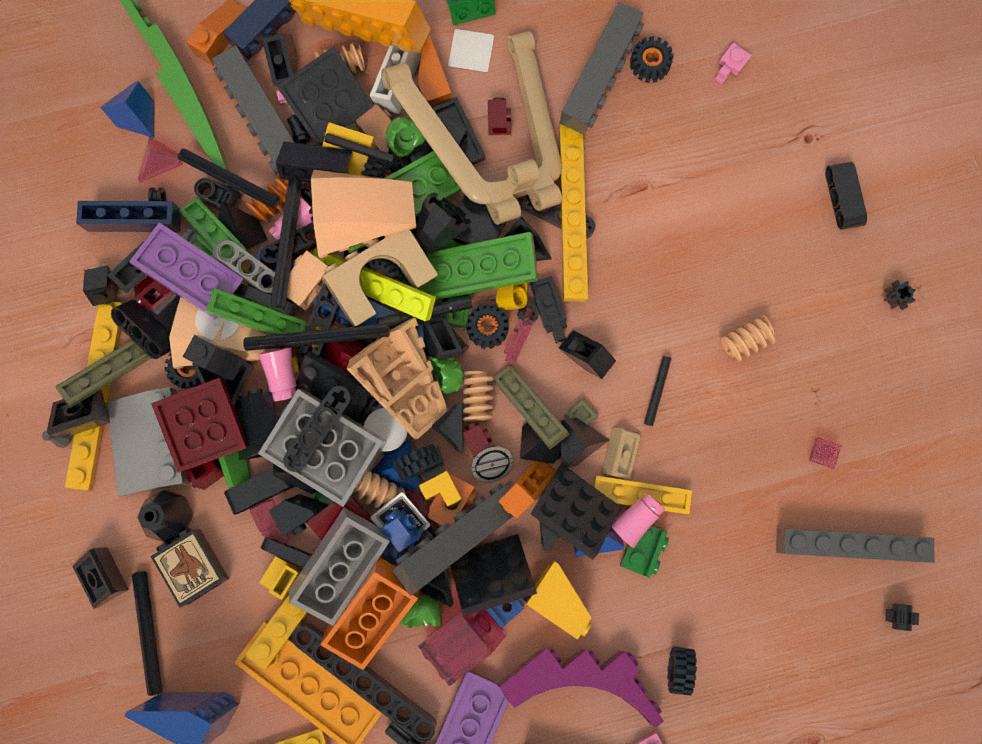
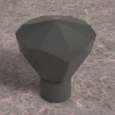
M44 431L42 434L43 440L52 441L57 447L61 448L66 447L72 436L66 438L50 436L47 431Z

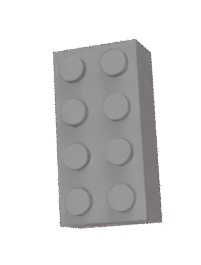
M344 507L289 589V602L334 626L389 544L388 536L378 526Z

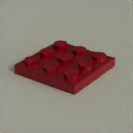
M223 377L151 403L178 473L249 447Z

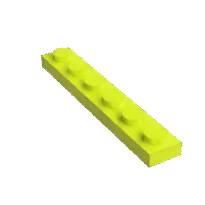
M316 248L313 251V255L319 259L318 249ZM329 253L327 257L319 259L327 266L335 263L340 266L347 261L345 258L333 253ZM364 266L362 267L359 283L366 296L423 321L431 319L436 297Z

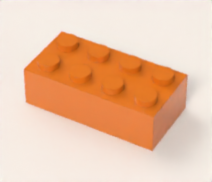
M379 557L335 625L328 624L320 645L364 670L417 601L420 589L410 596L392 571L396 567Z

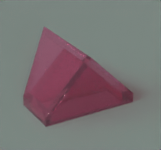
M148 137L138 172L139 182H144L183 165V162L178 159L179 152Z

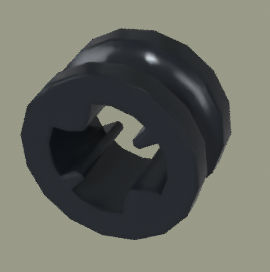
M151 187L148 191V201H167L165 189L158 188L156 190L155 187Z
M527 302L525 307L518 309V320L524 325H532L538 319V308L533 303ZM527 308L532 309V314L535 315L533 318L529 317V320L525 319L522 313L523 310L527 311Z

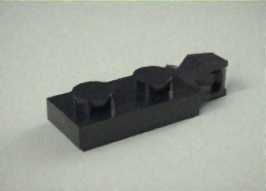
M553 277L531 282L530 288L546 333L552 332L556 344L565 341L566 337L563 328L567 327V318Z

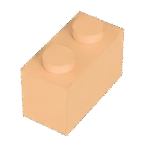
M308 251L304 255H300L296 259L294 268L289 275L287 297L306 311L320 293L324 283L322 277L326 274L324 270L329 266Z

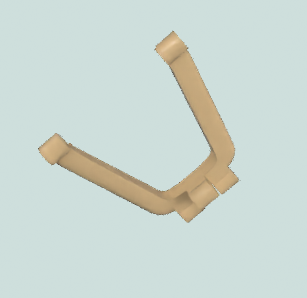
M530 31L510 35L506 38L508 39L509 52L515 61L536 162L533 159L510 165L508 167V178L504 181L487 182L479 175L414 84L410 68L406 63L383 68L381 71L385 88L387 90L392 89L401 106L463 193L475 203L486 204L491 218L497 225L520 217L521 209L516 198L528 195L537 211L558 205L562 201L560 189L554 183L561 174L562 163L534 54L535 39Z

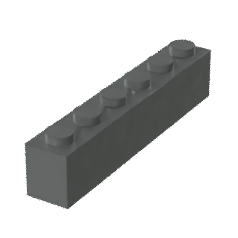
M620 2L618 3L562 111L559 124L585 135L588 127L593 128L598 117L595 113L597 109L602 110L607 100L605 93L607 90L611 91L616 82L615 73L622 71L626 62L623 58L625 54L630 55L635 44L632 40L634 36L639 37L644 24L641 23L644 13Z
M235 45L212 58L216 65L213 71L220 81L225 80L227 86L224 87L231 100L236 98L238 102L235 106L242 118L247 117L250 123L246 124L253 137L258 135L261 142L257 143L264 156L270 155L272 161L268 163L274 173L278 174L276 160L283 142L294 143Z
M511 481L505 486L499 483L489 491L491 494L489 498L485 499L482 496L471 504L474 509L469 513L466 510L460 512L453 518L456 521L453 525L449 526L446 523L436 530L437 537L433 540L427 537L416 545L418 551L413 555L408 551L396 560L399 565L392 571L410 596L513 517L498 502L513 485Z
M777 528L776 553L935 563L934 538Z

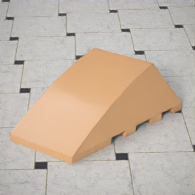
M321 170L313 171L311 177L313 224L319 259L327 257V254L338 250L339 252L348 250L350 246L362 242L367 244L381 236L388 237L416 228L412 182Z
M180 297L169 336L172 363L175 369L192 365L193 362L182 356L194 335L204 337L198 331L195 323L198 308ZM223 322L214 339H208L246 359L245 361L259 360L257 354L274 350V348L246 351L243 346V339L245 337L265 336L268 334L240 324L232 336L221 340Z
M414 317L391 329L389 337L377 338L349 360L347 370L416 440L428 431L432 424L443 416L448 409L438 381L435 382L431 373L433 367L431 361L426 359L423 350L425 344L423 338L418 336L415 328L418 324Z

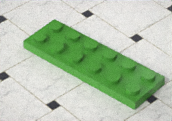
M434 151L385 177V179L412 182L415 217L419 216L423 201L428 194L437 193L439 195L436 199L442 200L443 197L448 199L462 191ZM362 242L350 246L348 251L351 254L356 250L362 249L367 244Z
M527 232L439 250L433 254L427 253L425 255L438 275L419 287L418 290L436 297L435 300L538 281L533 234ZM405 276V279H402V282H405L406 285L411 286V284Z

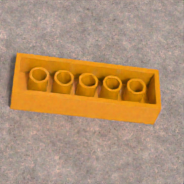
M288 0L291 3V7L300 15L301 21L308 26L317 25L327 31L335 30L346 36H358L368 42L373 40L386 47H390V45L399 47L405 52L414 51L420 53L431 30L417 2L413 0Z

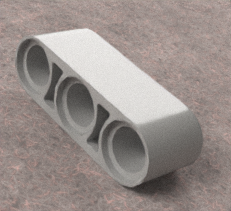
M220 240L214 245L213 254L217 260L258 290L272 292L275 272L232 241ZM225 244H228L232 249V253L228 258H223L220 254V249ZM248 259L252 264V268L249 272L243 273L241 263ZM268 274L271 277V284L268 287H263L261 285V278Z

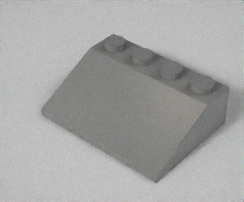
M167 387L150 390L107 402L108 415L111 422L109 425L118 497L190 484L187 480L188 474L186 470L179 473L176 470L151 405L153 402L177 394L176 389Z
M297 389L258 454L344 507L378 458L387 440L343 414L307 467L298 472L289 471L283 463L284 455L322 402V400L306 390ZM328 404L326 405L327 407H330V408L334 409V410L337 412V414H338V412H339L338 410H336L335 408H333L332 406H330V405H328ZM324 411L320 414V423L327 426L332 422L330 412ZM308 432L305 435L304 441L306 445L312 447L317 443V435L315 433ZM302 449L298 455H291L292 465H301L300 456L305 452L309 455L310 451Z

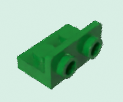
M446 0L453 25L496 14L494 0Z
M651 526L641 537L635 548H632L629 544L627 545L620 566L648 578H651L652 574L656 575L660 567L659 554L661 551L664 552L668 545L667 531Z

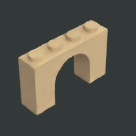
M410 230L388 236L381 241L379 238H376L373 242L366 245L368 249L359 253L356 250L345 257L347 260L340 266L335 263L324 270L326 274L323 275L322 280L353 327L360 325L376 314L359 283L360 271L366 263L374 259H387L394 262L400 267L411 286L415 289H418L438 275Z

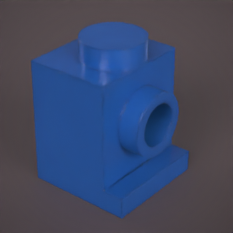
M395 509L385 517L387 521L382 527V530L399 552L418 541L424 532L422 526L417 529L415 520L411 515L406 514L404 509L401 511Z
M521 598L509 602L512 605L510 611H504L502 608L503 604L486 610L498 625L503 628L525 609L522 605L525 600Z

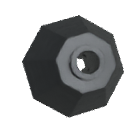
M434 192L428 194L423 201L414 233L416 241L425 254L436 252L465 231L471 223L469 218L467 220L464 219L466 213L445 197L442 200L436 199L439 194Z
M163 490L145 499L137 518L146 537L165 543L178 538L177 535L189 528L187 526L189 521L192 520L193 512L185 496Z

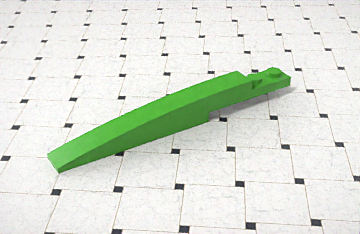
M120 0L163 67L162 70L155 74L211 162L230 171L204 106L166 37L156 23L152 25L147 16L142 18L140 12L143 10L136 0Z

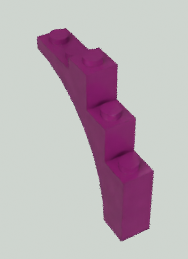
M543 647L497 684L514 708L531 697L551 689L582 686L605 690L622 698L654 727H658L664 721L659 715L662 712L659 706L653 700L649 701L644 695L646 689L638 679L633 680L640 671L636 667L638 665L637 660L630 652L626 654V652L619 650L599 667L600 661L591 650L588 652L585 649H581L560 666L559 663L562 660L553 648L549 651L548 648Z

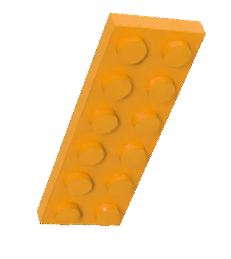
M267 620L264 621L234 663L339 744H361L382 713L293 644L292 639L289 638L266 670L245 656L246 652L269 623Z

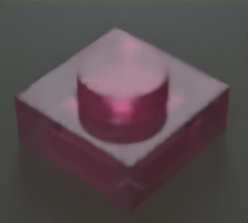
M818 437L815 439L809 461L833 469L836 466L842 445Z

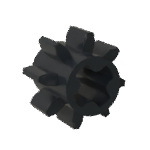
M896 280L892 282V287L884 289L887 293L884 301L891 305V309L899 306L901 310L908 308V304L915 302L913 292L916 289H912L908 285L909 281L900 285V282Z
M893 603V609H886L885 621L892 622V629L912 631V625H919V613L913 612L912 605Z

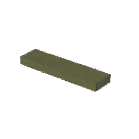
M132 340L56 385L55 388L71 408L145 363L151 357Z
M511 364L494 376V383L549 449L569 435L564 426Z

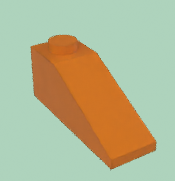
M228 0L199 23L186 42L194 55L214 66L215 63L212 58L223 53L229 44L223 32L246 8L233 0Z
M428 34L421 52L418 87L432 108L452 99V95L430 34Z
M533 461L498 502L506 512L512 514L517 519L535 502L556 470L549 463Z

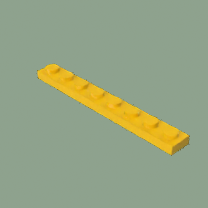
M560 124L559 154L562 163L560 192L562 196L563 301L587 302L588 278L583 134Z
M111 302L98 305L87 367L118 349L121 329L113 322L111 310L123 303ZM111 383L101 389L106 408ZM104 425L74 435L65 488L92 491Z

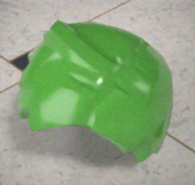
M409 115L393 119L385 132L387 146L395 155L400 157L409 155L415 147L425 141L424 136Z
M455 357L442 359L428 358V361H431L432 373L438 381L442 395L457 392L463 386V369Z
M419 595L417 601L401 620V626L406 625L408 628L423 625L428 627L432 624L434 627H441L442 615L438 601L427 595Z

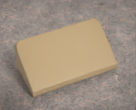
M612 428L601 471L602 474L630 481L641 437L640 434L623 428Z

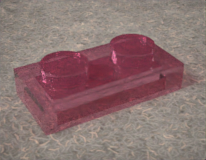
M526 316L524 320L519 319L514 329V332L517 333L514 342L509 340L504 350V353L507 354L505 361L511 364L516 362L536 319Z

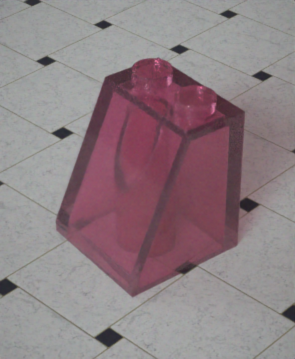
M460 609L444 622L441 627L431 633L418 647L421 649L423 656L436 668L439 676L451 686L490 656L507 636V633L498 625L487 610L463 616Z

